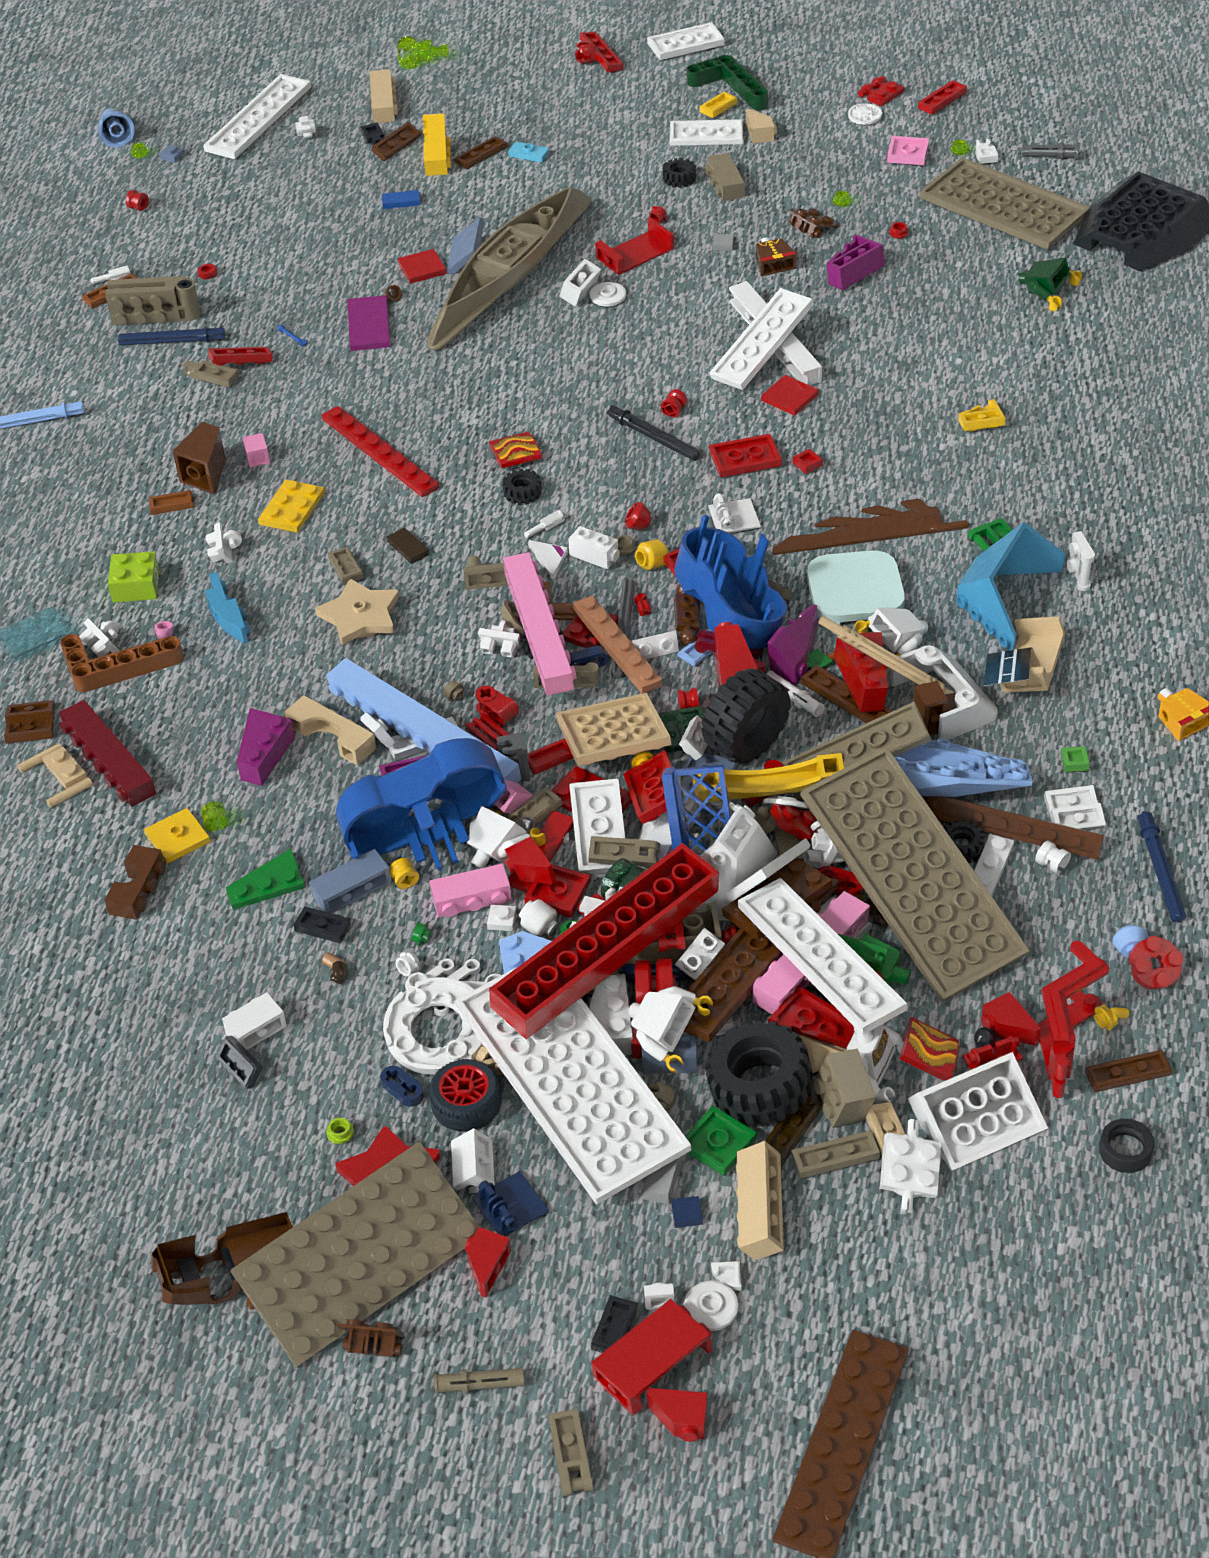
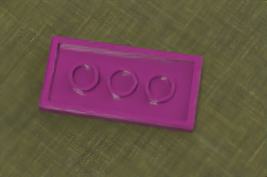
M386 295L347 299L350 351L390 347Z

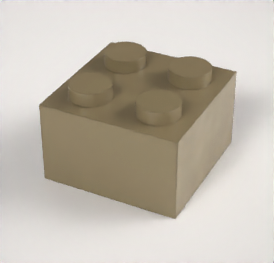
M858 1048L827 1054L814 1079L815 1091L821 1096L825 1117L830 1120L832 1128L863 1121L876 1099V1094Z

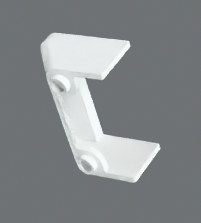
M928 645L898 656L925 673L934 671L949 690L954 693L957 692L955 704L958 708L940 715L938 739L949 740L996 720L997 707L956 660L938 648ZM892 670L891 685L893 687L909 681L906 677Z

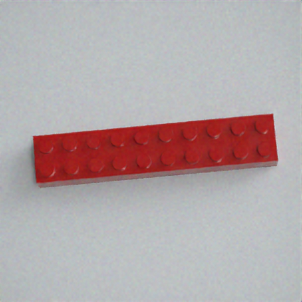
M680 844L490 987V1008L527 1040L716 894L719 888V872L685 844Z

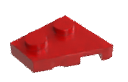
M777 803L771 807L770 812L777 826L785 832L794 835L797 839L801 841L805 838L812 840L814 833H818L817 830L813 831L811 829V825L816 822V818L811 812Z

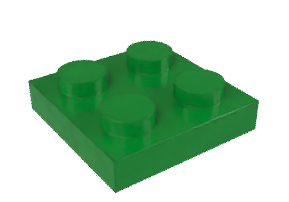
M712 1105L685 1135L691 1144V1151L688 1154L724 1176L737 1162V1151L750 1147L757 1139V1132Z

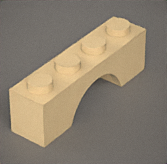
M303 695L285 711L286 718L292 720L293 729L304 736L315 732H329L339 737L337 743L340 756L357 766L376 749L375 736L372 731L355 724L351 719L344 718L337 714L336 711L322 706L316 700Z

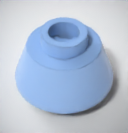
M1137 925L1124 926L1114 935L1113 945L1124 957L1128 958L1133 946L1149 937L1148 932Z

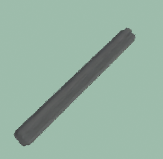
M625 579L623 581L617 626L627 638L629 637L635 581L633 579ZM613 660L611 676L613 678H622L624 672Z

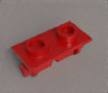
M1011 1035L1007 1036L1006 1039L995 1042L994 1047L989 1044L978 1049L972 1048L969 1053L962 1055L970 1070L1012 1052L1017 1061L1023 1059L1017 1049L1020 1046V1041L1017 1036L1012 1037Z

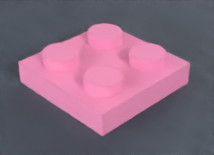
M892 136L887 163L924 165L929 138Z

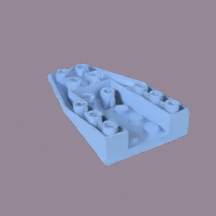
M946 739L931 740L894 757L921 796L956 797L1032 786L1033 782L1028 763H1025L1023 760L1010 759L951 743Z

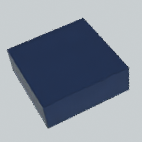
M699 1196L671 1199L675 1228L703 1225Z

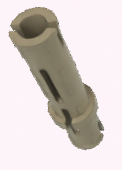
M523 1367L467 1372V1369H461V1373L434 1374L435 1393L462 1391V1394H467L468 1390L524 1387ZM504 1377H507V1378H508V1379H500V1380H487V1381H482V1379L504 1378ZM477 1380L474 1382L451 1383L453 1381Z

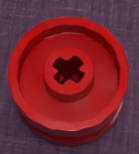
M659 958L657 960L656 975H651V963L648 959L635 960L636 1003L641 1004L648 992L658 993L660 990L675 986V975H672V958Z

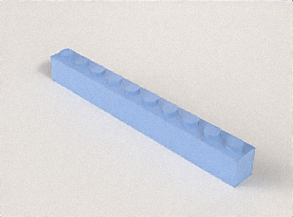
M347 658L326 675L329 683L328 688L335 696H341L351 706H357L371 717L373 716L377 720L380 719L402 738L413 740L414 744L420 749L424 748L431 752L436 744L457 738H470L480 741ZM490 747L496 757L504 780L518 783L521 780L519 764Z

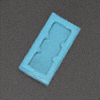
M515 142L508 151L510 157L543 162L549 154V148L531 143Z

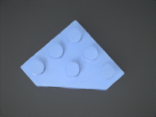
M524 931L499 940L504 974L520 966L552 941Z

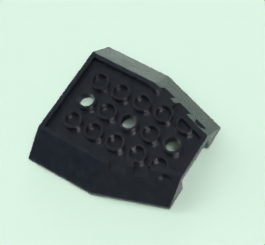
M1137 171L1118 182L1090 206L1091 208L1083 219L1073 245L1091 251L1100 242L1125 251L1124 265L1138 271H1143L1189 251L1209 233V203L1205 196Z

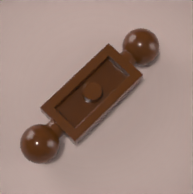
M678 584L674 597L675 630L680 631L679 640L683 645L687 646L697 640L700 628L698 599L685 594L680 584Z

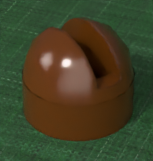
M390 285L386 288L385 295L388 300L396 301L400 299L402 292L399 286ZM389 289L391 290L392 294L395 296L394 298H392Z

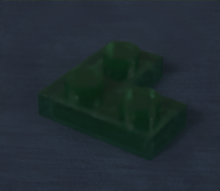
M702 706L658 713L671 738V745L664 746L666 753L683 750L679 743L690 721L697 715L701 719L705 717Z

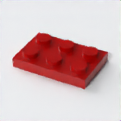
M771 434L709 445V453L720 478L782 466L781 456Z
M575 766L551 791L561 799L562 805L560 807L572 813L570 784L604 779ZM619 788L623 813L633 801L629 792Z

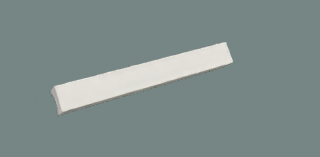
M747 281L729 287V290L734 295V299H731L730 303L750 325L767 303ZM791 332L774 354L795 379L808 385L822 382V366Z

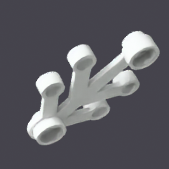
M443 959L439 962L438 966L426 974L420 972L411 974L405 983V989L407 991L415 986V983L418 981L438 978L442 974H451L447 978L461 981L468 975L478 974L480 963L476 959H469L465 962L464 966L454 972V962L451 959ZM444 965H450V966H451L450 968H447V969L443 968ZM471 965L477 966V967L474 968V969H469V968H468V967L471 966ZM491 974L485 981L461 982L466 983L475 990L501 975ZM433 1006L434 1013L438 1016H445L449 1013V1007L439 1010L437 1009L439 1006Z

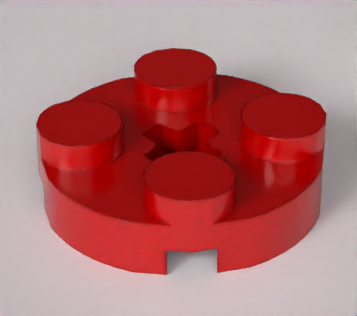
M1150 936L1133 946L1129 953L1128 963L1131 964L1133 971L1131 974L1139 985L1149 990L1163 989L1175 983L1179 978L1182 970L1183 955L1170 941L1161 937ZM1150 958H1157L1160 967L1153 969V963L1150 961Z

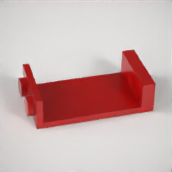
M650 217L647 219L648 232L614 248H611L602 240L596 242V258L620 275L673 250L674 234Z
M669 1299L591 1362L594 1378L634 1416L642 1409L640 1394L699 1346L707 1354L713 1351L711 1343L712 1334L704 1323H698L692 1318L685 1306H679L672 1299Z

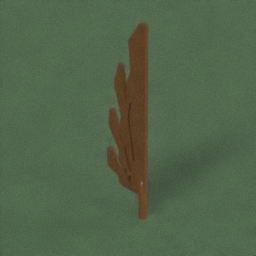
M919 498L901 501L902 506L910 509L908 511H898L877 505L861 509V512L880 516L871 518L835 516L814 524V527L836 528L818 534L789 536L773 547V554H787L968 529L967 520L944 523L936 506L928 507Z

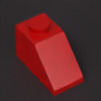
M531 836L504 849L507 860L504 863L509 873H515L520 881L552 885L557 883L551 863Z
M1010 992L983 1005L982 1026L991 1029L996 1038L1006 1039L1007 1036L1011 1035L1012 1037L1017 1036L1020 1043L1034 1046L1039 1044L1041 1028Z
M479 1227L475 1235H471L468 1238L465 1252H467L468 1264L480 1295L486 1298L511 1254L510 1238Z
M658 1388L647 1389V1407L674 1437H680V1439L687 1442L705 1438L708 1408L707 1393Z

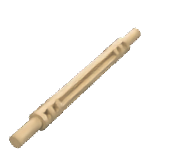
M824 615L821 616L818 624L837 634L839 639L917 685L938 681L945 695L954 693L944 687V683L845 625L841 626Z

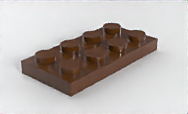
M796 857L767 879L723 907L722 914L726 919L759 940L765 934L738 908L739 899L781 878L796 894L809 904L833 887L832 879Z

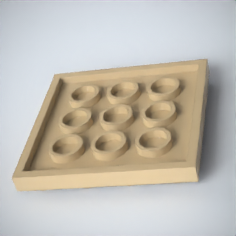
M647 693L556 713L557 722L578 766L591 765L602 760H614L620 756L636 755L642 751L658 750L664 746L671 745L670 735Z

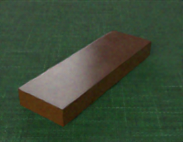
M407 122L373 145L371 151L382 161H385L418 139L422 133L410 122Z
M494 136L455 157V163L465 169H469L507 148V142Z
M1163 1050L1087 1066L1085 1067V1073L1094 1093L1170 1076L1172 1075V1069Z

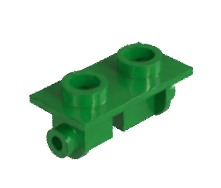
M838 933L875 972L879 971L882 974L888 948Z

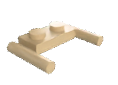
M60 743L17 765V768L23 773L44 762L47 768L66 790L46 800L50 808L93 786L86 772Z

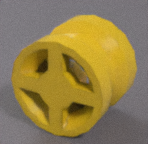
M408 858L397 859L389 867L391 877L395 879V884L399 889L403 890L411 887L419 880V874L413 868V864Z

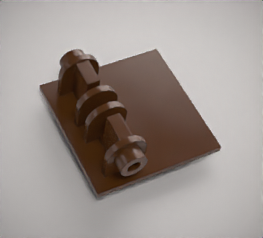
M797 208V210L788 211L793 214L789 219L791 226L800 231L803 230L804 233H807L812 238H819L822 235V227L840 226L833 222V218L822 216L820 211L809 208V210Z
M347 1319L346 1324L337 1323V1327L349 1333V1338L344 1337L342 1348L347 1350L348 1353L363 1354L365 1345V1355H369L372 1338H375L373 1346L374 1356H378L379 1347L380 1356L395 1358V1355H401L402 1343H398V1338L405 1339V1336L398 1332V1328L393 1327V1324L375 1322V1327H370V1325L364 1324V1321Z

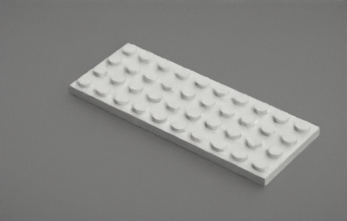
M513 970L455 1000L456 1007L596 1205L691 1151L689 1141L581 998L527 1040L490 1008L489 988Z

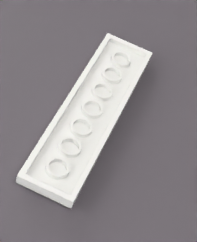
M280 74L204 144L205 152L236 159L311 88V82Z
M781 878L738 900V908L862 1035L907 1011V1003Z

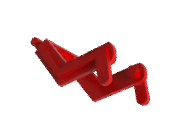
M1073 941L1070 950L1083 964L1046 985L1041 991L1047 1018L1038 1023L1041 1028L1039 1042L1047 1078L1051 1080L1052 1094L1055 1098L1063 1097L1066 1078H1070L1076 1042L1074 1027L1096 1014L1095 1008L1103 1005L1096 995L1091 993L1085 995L1081 990L1109 974L1108 964L1103 959L1097 957L1081 941ZM1068 998L1073 1001L1070 1005L1067 1003Z

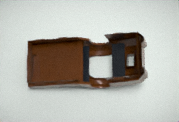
M287 1212L226 1227V1231L216 1239V1248L211 1253L203 1256L195 1254V1235L157 1244V1247L151 1253V1269L153 1273L157 1274L161 1286L162 1302L175 1305L219 1304L236 1296L241 1290V1286L231 1273V1269L293 1228ZM222 1260L223 1265L227 1266L232 1280V1285L226 1291L231 1290V1292L223 1298L213 1299L212 1297L215 1295H210V1276L200 1278L199 1273H204L201 1270L204 1265ZM173 1279H179L180 1283L174 1285Z

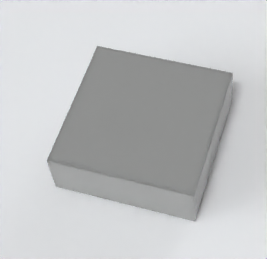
M714 234L713 250L732 251L734 234Z

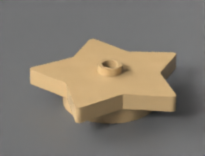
M350 579L338 598L315 608L316 616L336 626L341 644H345L355 638L369 637L376 633H394L389 612L398 600L399 593L397 589L369 590Z

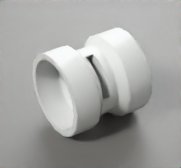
M1047 840L1039 848L1035 861L1042 866H1049L1052 872L1059 874L1061 871L1058 870V866L1065 868L1069 863L1071 853L1065 849L1059 850L1054 843Z

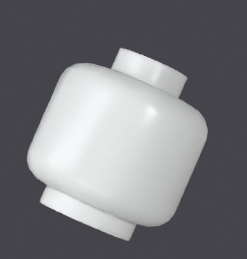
M539 899L534 902L528 901L519 914L521 926L538 937L543 936L545 933L550 935L558 925V922L555 921L557 911Z

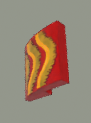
M529 432L489 441V447L495 454L496 461L501 468L542 458L541 452Z
M910 1017L902 1039L904 1045L899 1059L943 1081L951 1079L957 1060L959 1040Z

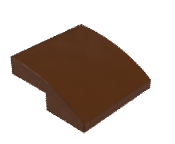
M54 700L7 705L5 712L6 729L4 733L6 744L53 738Z

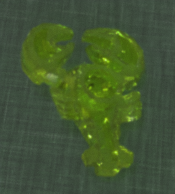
M405 36L398 41L397 51L399 54L397 60L402 68L414 69L418 67L420 61H432V58L440 54L443 57H447L449 55V47L446 44L438 47L431 45V40L422 39V42H418L411 36ZM402 48H404L403 53H407L411 50L410 55L404 54V57L402 58L400 54Z

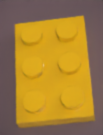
M285 479L258 518L259 525L298 533L324 495V487Z

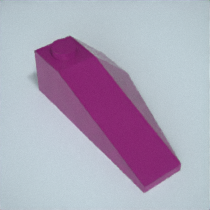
M812 604L800 613L797 620L791 619L789 626H781L767 643L770 670L794 685L799 682L808 670V659L812 652L819 622L817 605Z

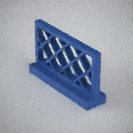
M724 765L676 769L675 767L665 768L662 773L672 849L674 850L683 843L691 850L695 845H698L706 851L708 847L699 841L707 831L717 839L719 834L711 829L710 826L717 818L724 824H727L731 818ZM707 773H719L720 782L715 788L703 780ZM690 775L697 782L688 790L681 784L680 776ZM699 783L711 791L704 801L692 793ZM713 794L723 801V806L718 812L707 804ZM688 797H691L700 804V807L694 814L684 807V802ZM703 807L714 815V818L708 825L696 817ZM692 820L704 829L697 838L688 832V825Z

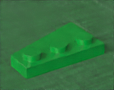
M289 849L225 888L231 907L235 910L304 889L305 885L292 850Z

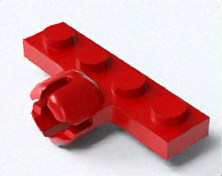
M597 32L580 33L579 39L581 42L576 44L579 50L575 52V58L578 63H592L596 60L607 72L623 70L624 64Z

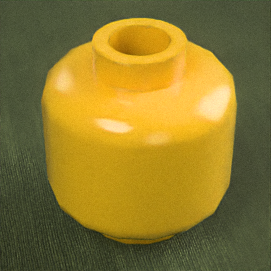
M653 539L642 542L638 546L635 559L638 565L645 570H653L665 565L663 556L668 554L669 550L661 540Z

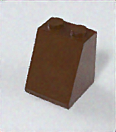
M201 422L173 450V456L180 483L215 494L226 457L220 428Z

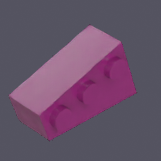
M855 234L853 241L846 243L844 250L837 252L826 263L829 285L841 290L847 289L850 285L861 281L864 277L875 273L878 269L885 266L883 245Z

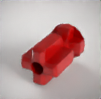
M644 593L636 595L634 601L638 605L637 608L640 616L650 615L652 612L647 595Z

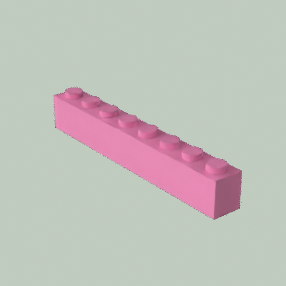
M529 552L503 558L505 576L546 696L574 690L573 680L577 679L574 666L569 665L571 664L570 654L568 650L564 651V637L558 634L560 633L558 620H553L554 610L552 604H547L549 603L547 590H542L544 584L542 576L537 575L539 571L536 560L532 561Z

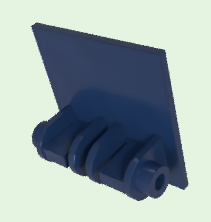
M520 1171L495 1184V1186L486 1180L481 1182L478 1186L479 1194L472 1197L496 1233L503 1236L509 1235L549 1212Z

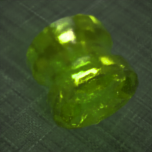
M212 801L201 808L204 828L207 831L221 830L227 826L228 820L222 803Z

